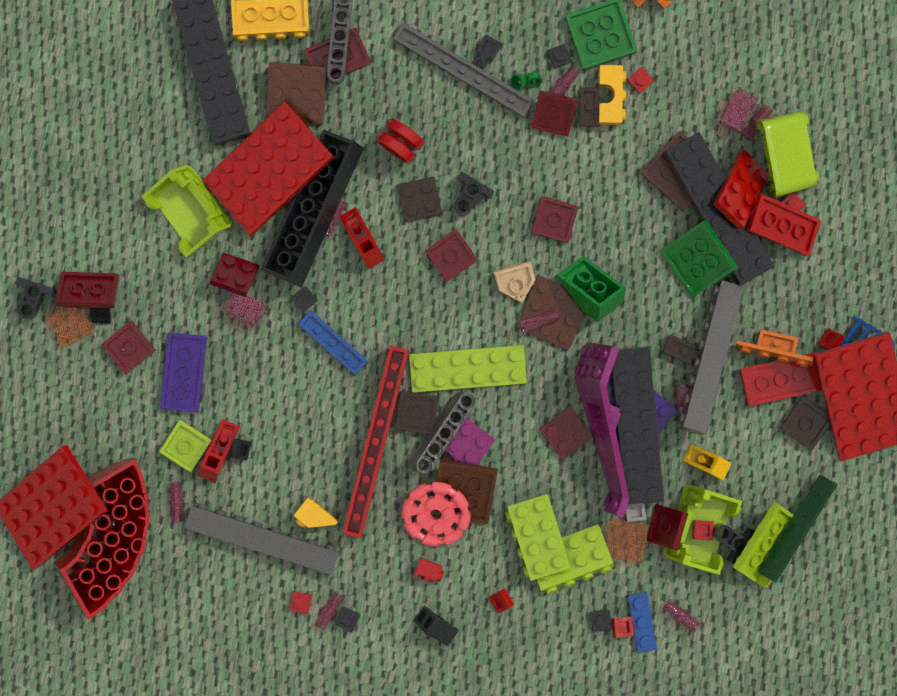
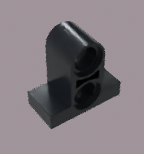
M461 171L457 180L465 184V187L455 202V211L460 216L468 215L481 194L491 199L494 190ZM470 186H476L478 193L470 195L467 189ZM465 202L469 208L467 211L462 212L458 209V204Z
M17 276L15 284L25 287L18 306V314L25 319H34L39 312L44 295L47 294L55 297L57 289ZM34 287H37L39 291L36 297L31 296V290ZM30 305L32 307V313L27 316L24 312V309L26 306Z
M722 523L715 524L713 528V538L732 550L726 558L732 564L736 563V559L741 555L747 542L755 533L754 530L746 528L741 535ZM721 528L725 529V535L723 537H719L718 532ZM736 539H740L741 544L738 548L734 547V541Z
M425 605L413 620L426 635L435 638L446 646H449L459 631Z

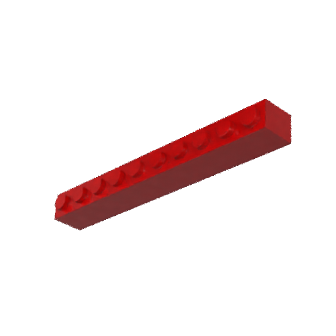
M390 345L342 534L358 538L363 536L409 350Z

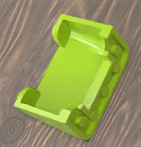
M796 111L755 120L757 130L760 129L761 134H763L760 136V139L763 140L769 172L768 181L772 182L768 186L769 195L778 197L817 186L820 178L818 171H815L807 129V125H809L808 115L804 114L803 111Z
M189 165L171 169L141 196L149 209H160L179 234L181 240L178 242V249L186 258L195 254L232 226L230 217L197 172Z
M686 485L683 488L676 509L688 513L679 549L676 551L665 547V557L687 566L720 575L721 569L724 566L722 556L717 554L720 542L714 538L713 541L692 539L693 520L714 521V525L717 523L726 525L728 517L734 518L740 513L742 501L700 487ZM724 528L719 530V537H722Z

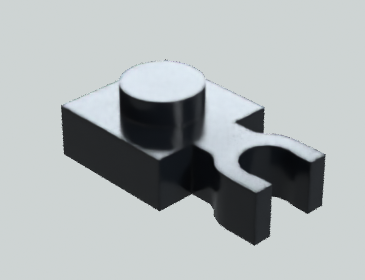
M486 34L476 50L480 53V56L472 64L476 65L478 61H482L483 66L481 69L484 70L487 65V59L489 58L493 61L503 44Z

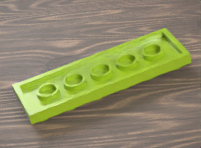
M524 345L409 354L412 393L527 383Z

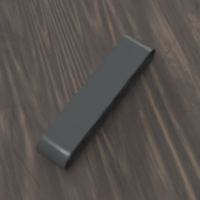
M334 0L327 67L328 79L334 85H340L345 79L353 0H348L346 3ZM340 14H344L347 16V19L344 22H339L337 17ZM343 33L345 35L344 40L337 41L335 39L336 34ZM341 52L343 54L342 59L335 60L333 58L334 53ZM339 71L341 76L338 79H333L331 73Z
M458 392L453 396L411 458L410 467L413 471L426 474L432 470L474 407L475 398L472 394ZM465 396L466 404L463 406L461 400ZM454 412L455 415H456V418H455V420L452 422V420H451V414ZM442 428L445 429V435L443 437L440 436V431ZM431 444H434L435 449L430 453L429 447ZM423 460L424 466L422 469H419L418 464Z

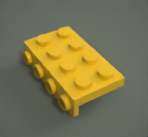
M231 0L232 36L237 41H248V38L266 40L267 37L275 36V39H285L286 36L294 35L295 38L306 37L305 35L310 34L308 0Z

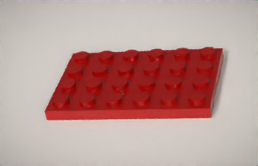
M284 101L202 181L248 235L253 236L335 157L288 103Z
M881 333L815 353L814 357L839 460L844 461L897 445V360L891 333Z
M67 445L60 447L0 499V517L33 570L43 565L108 511Z

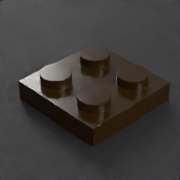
M434 176L397 184L405 222L442 214Z
M401 391L395 429L428 434L435 424L439 396Z
M801 397L779 429L808 449L813 450L830 426L828 414Z

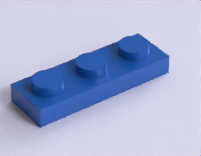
M647 592L628 595L637 652L657 650Z

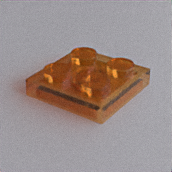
M58 307L44 314L61 349L97 332L85 307Z
M611 518L606 539L611 557L642 564L649 525Z

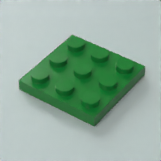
M609 0L565 15L583 70L637 53L638 50L621 0Z
M706 219L660 250L692 298L738 268V265Z

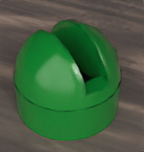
M532 71V73L526 75L527 84L530 88L538 87L542 83V78L537 71Z
M523 74L513 75L511 77L512 87L516 90L523 89L527 85L526 76Z

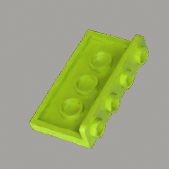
M548 494L507 507L506 517L508 522H512L514 527L511 532L514 541L518 540L520 546L517 551L520 560L524 559L526 566L523 567L526 578H530V581L571 568Z
M773 502L772 506L767 510V514L757 526L755 533L747 542L743 552L736 559L733 568L762 587L767 588L772 580L760 574L759 570L794 515L778 503Z
M599 524L563 537L571 568L539 578L537 581L542 593L549 595L557 592L559 587L565 586V588L575 585V581L580 579L586 581L592 579L596 573L601 572V574L612 571V567L615 565Z

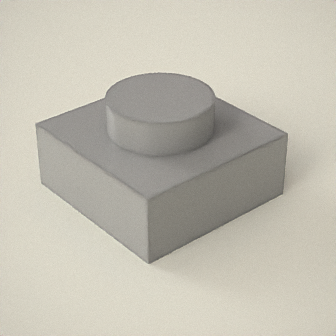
M645 503L628 504L625 511L626 521L646 520Z

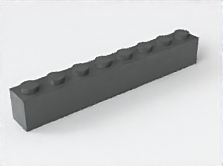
M722 280L718 285L715 284L712 296H714L713 303L709 304L707 313L710 314L709 319L705 321L702 330L705 332L704 338L700 339L698 344V350H700L699 357H696L693 363V368H695L694 376H690L688 382L690 391L689 394L685 395L683 405H686L685 410L681 412L678 423L681 424V430L701 436L707 431L744 289L743 286Z
M197 503V506H191L185 529L330 575L334 572L340 552L336 551L337 547L326 544L324 547L318 545L319 541L307 538V541L299 539L300 535L289 532L286 535L281 533L282 529L272 526L270 529L263 527V523L252 521L251 524L245 522V518L234 515L232 518L226 516L227 512L216 509L215 512L208 510L209 506Z

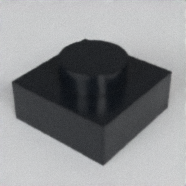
M566 44L547 50L553 68L572 62Z
M306 286L291 297L303 313L318 301Z
M90 308L92 323L111 324V308Z
M234 438L230 457L248 460L251 441Z
M343 607L335 625L352 633L361 615Z
M609 609L590 612L593 632L612 629Z

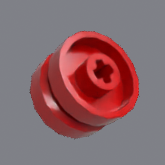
M391 118L386 124V128L391 134L381 132L376 141L394 156L410 164L415 158V154L410 148L420 150L425 141L407 125Z

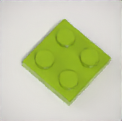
M179 420L159 452L192 473L210 446L212 439L184 421Z

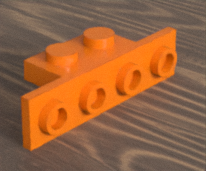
M761 329L757 345L738 340L736 342V347L745 354L754 352L763 358H770L771 356L785 363L793 361L802 367L813 366V357L795 354L799 341L797 337Z

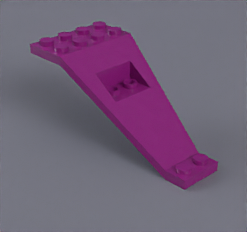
M587 342L581 350L582 357L580 363L575 367L574 379L610 492L609 496L604 500V511L623 518L630 499L615 431L621 413H619V408L610 405L606 387L619 348Z

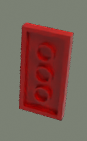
M745 149L740 151L713 205L738 229L744 228L752 213L757 194H761L769 173Z
M757 194L746 231L804 256H810L821 220L764 194Z
M816 352L804 355L813 357V366L802 367L793 361L788 363L774 361L740 369L747 405L753 406L821 391L822 386L814 357Z

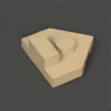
M530 261L515 263L493 272L498 290L521 303L524 302L527 293L536 280Z

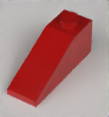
M356 207L339 216L368 269L385 260Z
M222 419L199 467L198 477L213 483L217 482L240 426Z

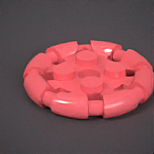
M432 482V484L427 485L425 483L421 484L409 493V497L402 504L401 518H404L403 525L413 539L417 538L421 541V544L439 547L441 544L450 545L463 536V531L467 530L470 524L471 512L468 511V501L458 489L451 488V485L447 483ZM433 491L435 496L429 497L428 492ZM445 495H450L451 499H448ZM415 500L421 501V502L419 503V505H417L416 503H414ZM454 508H459L461 511L455 512ZM439 510L442 515L440 517H433L431 511ZM417 515V518L412 520L411 516ZM454 522L458 525L457 528L452 526ZM424 528L427 530V533L423 534L420 530ZM444 532L445 536L438 537V534H442Z

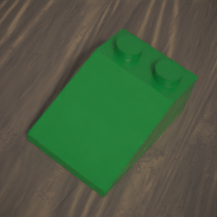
M584 256L557 275L559 281L582 311L597 323L624 301L626 287Z

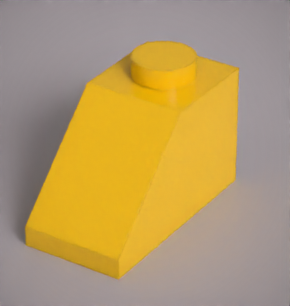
M692 444L683 462L721 480H724L732 464L722 457Z
M310 497L306 499L294 514V517H296L295 522L303 528L305 526L311 528L336 525L339 520Z

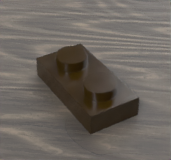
M580 87L579 126L598 127L599 88Z
M671 334L662 352L693 366L695 358L699 357L700 350H698L697 346Z

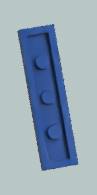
M312 310L298 323L354 375L368 362Z

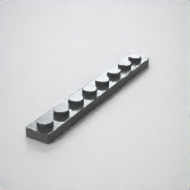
M402 23L393 38L397 43L523 118L534 102L531 98L405 23Z

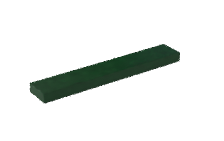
M822 475L818 476L760 568V574L775 583L778 581L837 487L835 482Z

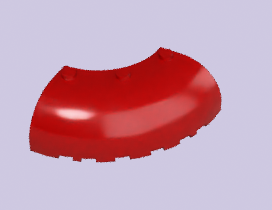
M134 458L113 463L87 477L108 511L80 533L68 551L53 562L74 600L88 620L101 612L116 595H119L127 581L133 576L146 545L150 518L148 509L149 499L142 472Z

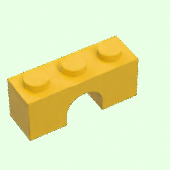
M623 65L599 66L598 87L609 88L613 93V100L609 103H599L598 125H621L622 120L626 119V109H622L623 101H626V90H623V82L626 83V71H623Z

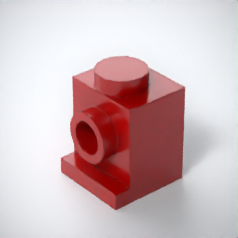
M421 557L414 577L420 574L422 575L421 579L432 583V580L440 582L444 571L441 570L442 565Z

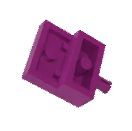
M466 418L445 450L452 456L451 461L477 465L495 439Z

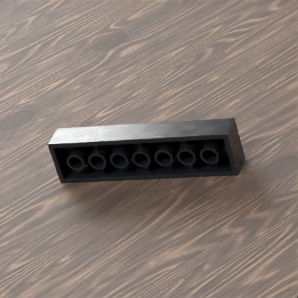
M172 0L213 144L216 147L247 138L251 131L214 1Z
M324 129L319 140L335 158L292 198L260 269L302 288L364 150L355 141Z
M700 132L662 152L700 221L702 222L706 219L738 265V268L730 273L736 284L742 286L775 267L759 237L746 231L749 220L744 228L738 229L713 205L726 178Z
M650 347L619 348L612 371L616 407L620 409L619 413H621L618 421L621 460L630 499L628 504L664 501Z

